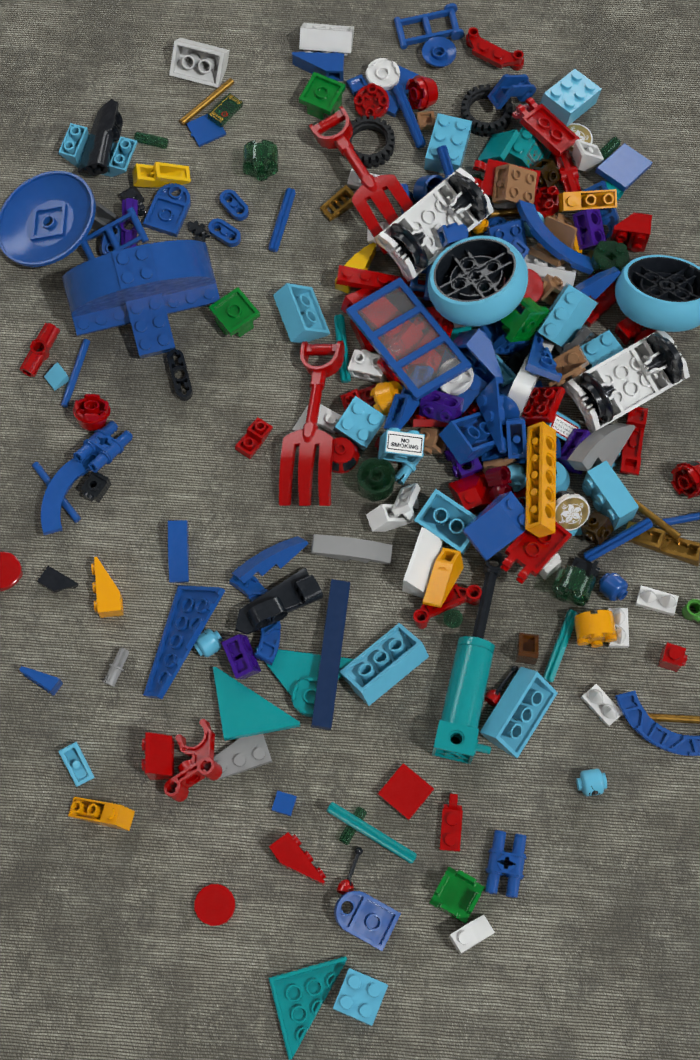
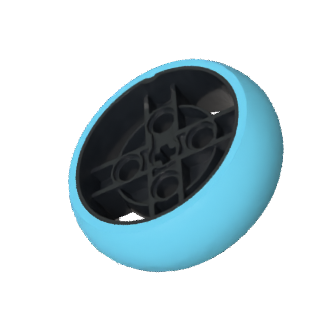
M473 236L453 243L439 254L428 276V293L435 309L444 318L453 323L472 327L488 325L509 315L522 301L528 285V269L521 253L509 242L493 236Z
M647 255L630 261L622 269L621 274L616 280L615 296L621 311L629 319L647 328L666 332L687 331L700 325L699 266L673 256Z

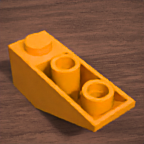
M617 189L563 192L558 194L559 212L617 208Z
M442 548L435 560L423 604L442 607L464 568L461 551Z
M94 557V563L91 564L92 575H95L96 582L92 583L93 593H96L97 600H94V611L98 612L100 618L123 616V597L98 557Z
M74 797L68 816L111 828L130 831L135 811L119 804Z

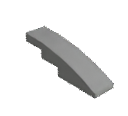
M314 534L311 554L344 561L351 559L365 563L372 561L389 565L391 563L392 545L357 538Z

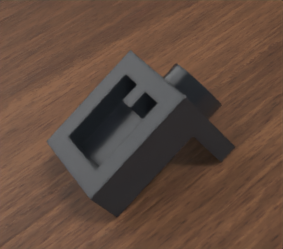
M575 557L568 576L590 584L592 579H596L600 568L597 565L599 561L595 560L592 563Z

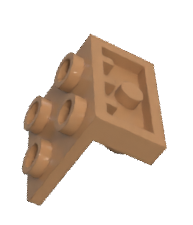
M510 163L497 166L495 169L492 203L512 202L516 204L519 200L534 204L537 172Z
M547 216L544 222L545 226L561 242L573 249L577 228ZM540 243L529 248L528 253L556 267L568 263L563 259H557Z
M579 345L553 359L557 364L555 369L557 373L562 374L560 382L552 381L548 383L551 387L555 384L556 387H559L570 380L569 376L575 378L586 371L585 367L590 363Z

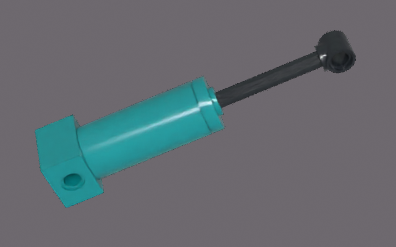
M499 552L484 561L483 574H485L472 637L463 636L458 638L432 756L471 764L476 751L486 754L491 752V746L478 744L479 739L477 738L479 733L478 725L495 645L485 640L484 635L496 579L500 577L502 571L500 567L504 561L503 555ZM494 560L497 561L499 565L491 566L489 562ZM456 740L459 744H453L451 741Z

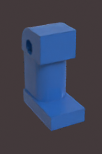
M505 74L487 97L496 109H502L510 97H517L520 102L526 101L536 92V87L529 82L526 74Z

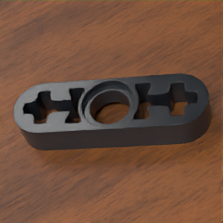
M173 349L168 353L167 360L178 399L187 401L192 397L193 390L184 355L180 350ZM174 356L178 357L179 366L175 365ZM178 371H183L185 373V376L182 379H177L175 377V374ZM181 384L185 385L187 394L183 395Z

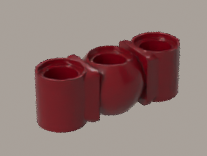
M507 466L486 470L485 478L488 487L492 486L489 493L491 501L495 500L500 494L510 491L514 494L512 487L507 484L512 483L511 472Z

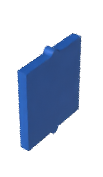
M210 113L186 123L191 132V137L195 139L199 147L226 135L222 122L215 119Z

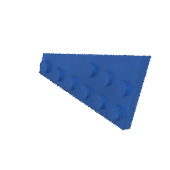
M178 585L146 684L144 696L163 699L226 590L221 587Z

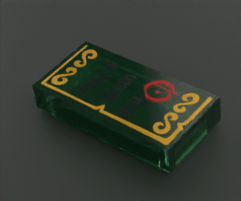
M229 93L208 113V119L222 127L243 107V102Z

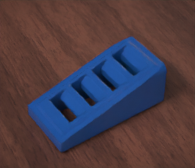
M23 666L19 669L23 676L52 696L57 693L63 684L61 679Z

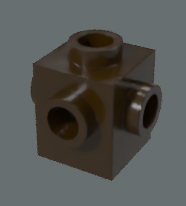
M542 158L530 167V169L541 171L538 182L539 187L548 188L554 186L560 179L558 167L555 165L554 160Z
M596 511L581 526L584 539L589 543L593 542L597 545H601L614 530L610 518Z

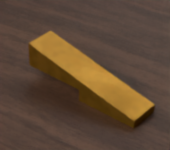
M628 521L626 529L635 525L636 523ZM652 527L628 541L697 567L700 563V543L683 538L676 540L661 529Z

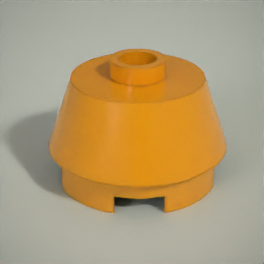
M396 381L378 383L376 387L372 388L370 396H374L376 403L373 407L383 415L388 416L395 394H401L403 387Z

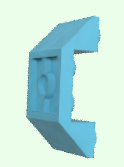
M70 123L58 152L59 155L77 168L89 138L87 127ZM121 136L118 143L113 142L108 172L101 175L114 177L125 173L138 142Z

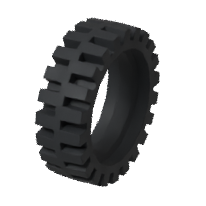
M483 84L479 85V89L477 86L473 87V90H469L465 94L461 104V119L472 121L471 130H473V134L476 135L479 132L481 137H483V134H486V137H490L491 133L497 134L498 132H503L504 129L506 130L511 122L513 103L510 97L502 107L504 110L502 117L497 121L491 123L481 122L471 115L470 106L475 101L489 99L487 96L493 90V88H490L491 84H487L486 88H484Z
M371 115L369 119L366 116H362V120L359 117L356 118L355 122L352 120L353 135L349 140L351 144L354 135L364 130L377 131L386 140L384 149L375 154H362L354 149L364 166L367 165L368 169H372V165L377 168L379 163L384 165L385 160L388 162L390 156L392 157L395 146V135L390 124L387 125V121L384 119L381 122L380 117H376V120H374V116Z

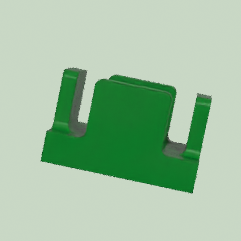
M314 72L299 97V103L307 106V114L323 120L324 113L332 115L338 111L342 104V94L346 89V84Z
M239 287L209 306V311L215 317L217 326L226 336L228 334L232 336L235 333L239 337L243 336L254 328L253 321L260 317V312Z
M530 297L523 298L520 302L525 307L522 314L515 309L501 319V322L504 324L501 329L508 334L506 339L509 342L531 340L550 310L545 306H539Z
M448 867L429 904L466 924L485 886L477 883V879L463 871H456Z

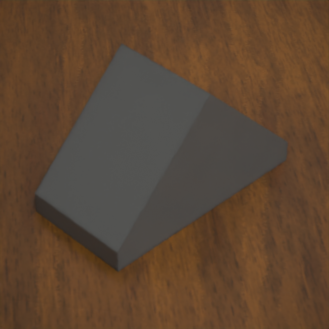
M95 201L96 213L91 229L97 231L120 217Z

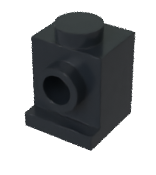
M91 471L90 476L81 488L83 497L91 502L94 500L99 503L111 486L108 477L99 472L94 473Z

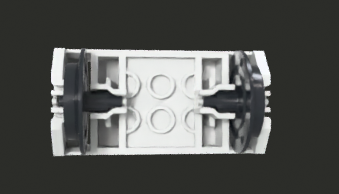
M458 168L374 237L379 246L385 249L394 259L408 282L434 262L439 254L447 248L442 247L437 232L442 225L447 226L452 223H457V225L464 224L467 226L468 232H470L494 212L489 197L483 194L484 191L478 187V183H475L473 176L462 168Z
M657 330L562 385L581 411L591 434L690 377L685 359L681 358L682 354L676 349L677 346H674V340L665 331Z

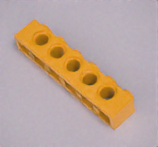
M543 421L527 427L525 529L539 538L555 533L556 430Z

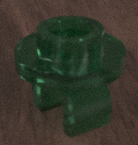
M449 609L445 612L443 621L449 628H458L462 624L463 616L459 610Z

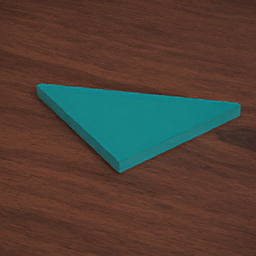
M278 649L272 666L266 662L264 663L292 698V690L295 684L307 677L318 678L321 655ZM341 657L339 671L354 659ZM339 672V675H338V680L343 677V676L340 674V672Z
M213 667L225 741L301 727L298 720L217 667Z
M347 956L269 978L289 1060L293 1059L344 967Z

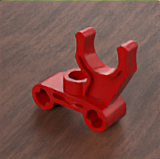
M201 719L199 722L203 727L204 737L198 745L188 747L185 737L180 734L175 737L180 751L192 757L190 760L182 762L178 766L180 773L169 779L164 785V793L177 802L184 801L189 794L188 788L205 777L215 781L222 775L221 765L214 761L215 733L212 731L210 723L205 719Z

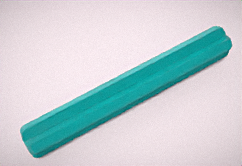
M342 314L334 316L336 342L343 341L345 346L344 360L339 369L340 380L342 383H348L351 381V376L347 369L349 357L345 319Z
M574 610L567 611L543 674V678L547 682L552 683L554 681L575 626L574 617L578 615Z

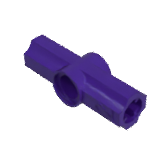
M133 198L122 200V216L128 213L127 209L131 207L134 208L138 216V200ZM131 218L120 224L121 246L137 237L138 233L135 227L131 230L125 229L128 224H133Z

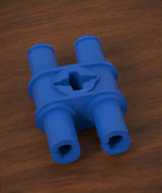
M109 421L102 429L95 430L89 439H85L83 446L74 453L73 457L77 462L82 463L90 454L94 455L96 458L89 463L88 467L92 472L97 473L105 464H110L118 454L123 452L124 447L132 440L133 436L129 431L125 430L118 438L114 439L111 435L118 430V426L114 421Z
M494 831L492 848L488 850V865L485 869L486 874H488L486 893L497 894L500 876L504 875L508 878L506 896L518 898L520 880L524 878V863L527 859L526 854H524L526 835L515 834L512 852L508 853L504 851L506 832ZM505 859H507L508 863L512 865L508 866L507 869H504V865L500 864V862H504Z

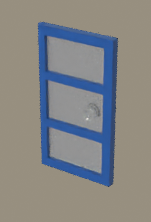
M401 277L346 309L348 316L415 401H418L472 367L469 360Z

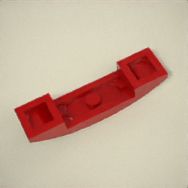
M637 407L627 414L626 424L634 425L635 429L621 451L620 473L639 476L644 429L648 414L647 408Z

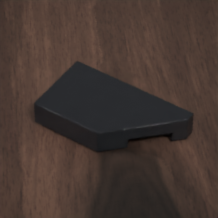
M47 566L37 581L40 585L54 593L72 587L76 588L79 585L50 566Z

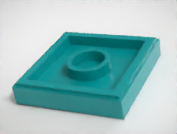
M515 129L493 134L478 160L486 164L488 159L504 161L520 133Z

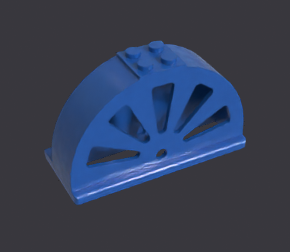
M197 240L148 243L114 251L86 261L62 276L77 336L131 324L140 359L176 349L167 315L211 305L220 299L207 245L205 242Z

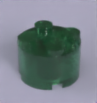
M253 140L244 145V174L256 177L259 181H265L268 177L278 172L279 152L276 144L268 140H262V143H256V140Z
M600 241L591 257L594 269L591 274L595 275L614 266L621 272L629 263V253L626 245L616 241Z
M369 458L360 465L357 473L359 492L372 502L389 497L395 488V470L392 464L385 459Z
M565 565L564 568L560 566L551 590L556 594V599L564 602L569 600L577 606L584 607L585 603H588L596 578L592 574L588 577L585 575L586 571L570 565Z

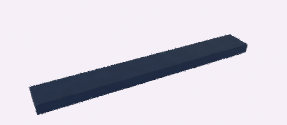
M331 579L311 722L312 728L331 730L350 590V582Z

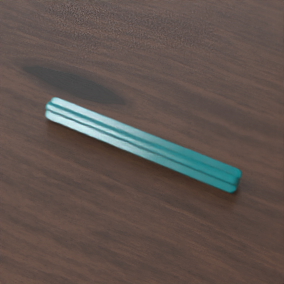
M334 802L329 804L326 810L329 814L408 863L415 861L417 857L415 852Z

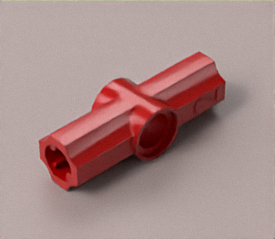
M569 150L558 158L553 155L560 175L558 181L563 186L564 192L581 191L578 182V169L576 165H573Z
M51 323L44 324L38 337L30 344V351L20 367L22 373L29 377L36 376L43 361L49 358L50 349L60 333L59 328ZM43 348L42 351L36 352L38 349Z

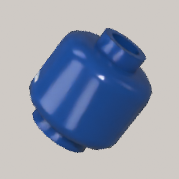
M606 573L599 581L600 592L610 601L622 600L628 594V583L617 573Z

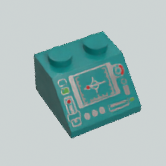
M523 126L517 140L505 158V163L530 168L540 159H548L552 152Z

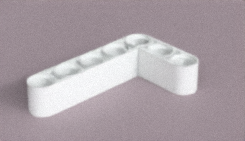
M544 339L543 346L544 348L548 347L550 353H552L555 343ZM528 356L508 394V397L517 404L520 417L540 375H534L525 370Z

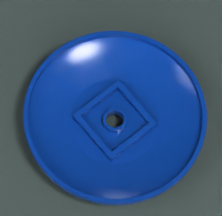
M66 171L41 173L22 183L10 194L0 210V248L3 253L13 262L27 267L46 266L67 257L84 241L93 225L96 203L91 188L82 178Z

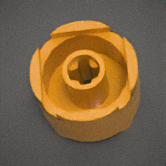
M597 610L595 614L587 611L574 617L577 644L579 646L591 644V647L596 648L603 646V642L617 641L612 611Z

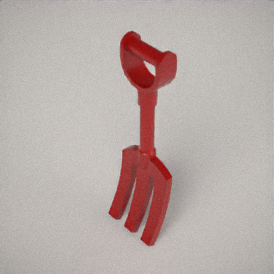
M343 106L339 107V111L316 125H308L314 138L322 147L327 149L338 148L361 180L362 185L357 189L351 201L373 237L383 230L368 205V200L371 199L388 225L394 222L398 215L386 196L385 190H389L404 213L413 206L412 201L395 175L388 174L374 177L368 172L349 141L353 135V126ZM344 120L346 121L344 128L338 134L333 136L321 135ZM379 246L384 255L388 253L385 249Z
M307 341L301 343L300 359L308 374L311 375V391L306 423L303 425V429L294 431L283 438L279 472V506L291 505L293 469L297 446H299V506L311 505L313 468L317 446H319V506H331L332 462L335 441L331 435L318 429L317 422L326 377L335 374L341 368L344 360L345 346L343 341H337V344H308ZM334 355L324 365L312 366L308 364L309 356Z

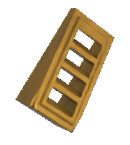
M345 185L319 209L330 221H333L354 206L351 201L354 193ZM347 195L350 199L347 201L344 196ZM341 199L344 204L342 205L338 200ZM336 203L339 209H336L333 204ZM330 207L334 213L331 215L327 208Z

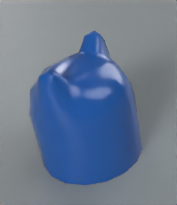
M427 175L419 178L414 184V200L417 202L439 185L444 178L440 175Z

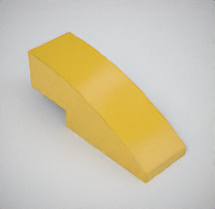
M155 162L154 165L136 163L132 170L133 186L162 187L171 183L184 185L191 182L189 166Z
M373 242L361 249L344 266L368 270L376 254L377 243ZM336 277L335 289L348 294L351 287L336 284Z

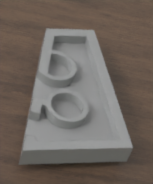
M259 734L239 738L214 757V761L221 765L223 771L221 777L215 781L271 763L272 759L264 735Z

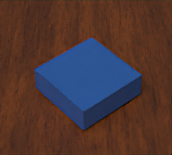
M362 74L346 81L354 97L362 87L368 85Z
M277 790L271 810L291 817L297 796Z

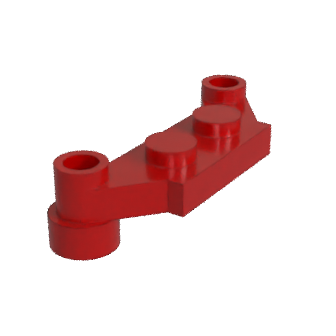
M471 27L468 30L465 43L468 47L472 48V55L500 69L510 66L513 70L518 71L523 68L524 54L521 50L510 53L481 38L477 28Z
M456 583L441 608L425 605L422 599L421 608L417 609L413 614L414 623L419 629H424L427 627L430 618L465 602L477 605L482 595L481 588L478 585H470L468 588L459 587Z

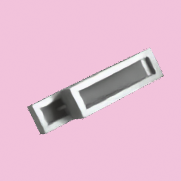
M615 423L600 428L578 445L568 458V462L574 470L589 471L592 467L594 468L604 461H607L612 466L634 431L635 426Z

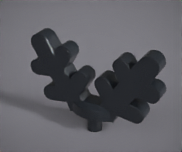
M197 220L194 223L188 222L190 232L195 234L194 239L206 242V238L210 237V234H206L204 224L201 223L199 226Z

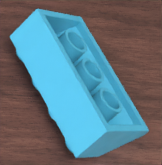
M398 623L339 672L354 692L370 706L425 661L429 655L423 643L402 624Z
M520 667L480 733L490 743L514 758H518L558 692L537 671Z

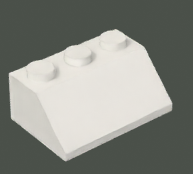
M303 23L300 28L299 49L309 53H313L314 50L321 53L338 52L344 53V56H347L348 53L352 52L354 26Z
M179 38L174 41L169 75L218 88L227 68L230 50Z
M528 254L525 256L524 260L527 269L535 271L541 279L549 274L553 277H559L563 281V286L566 283L574 285L577 270L570 267V263L556 267L533 255Z
M422 527L403 579L402 592L421 598L425 596L435 560L442 548H444L442 547L443 540L426 528Z

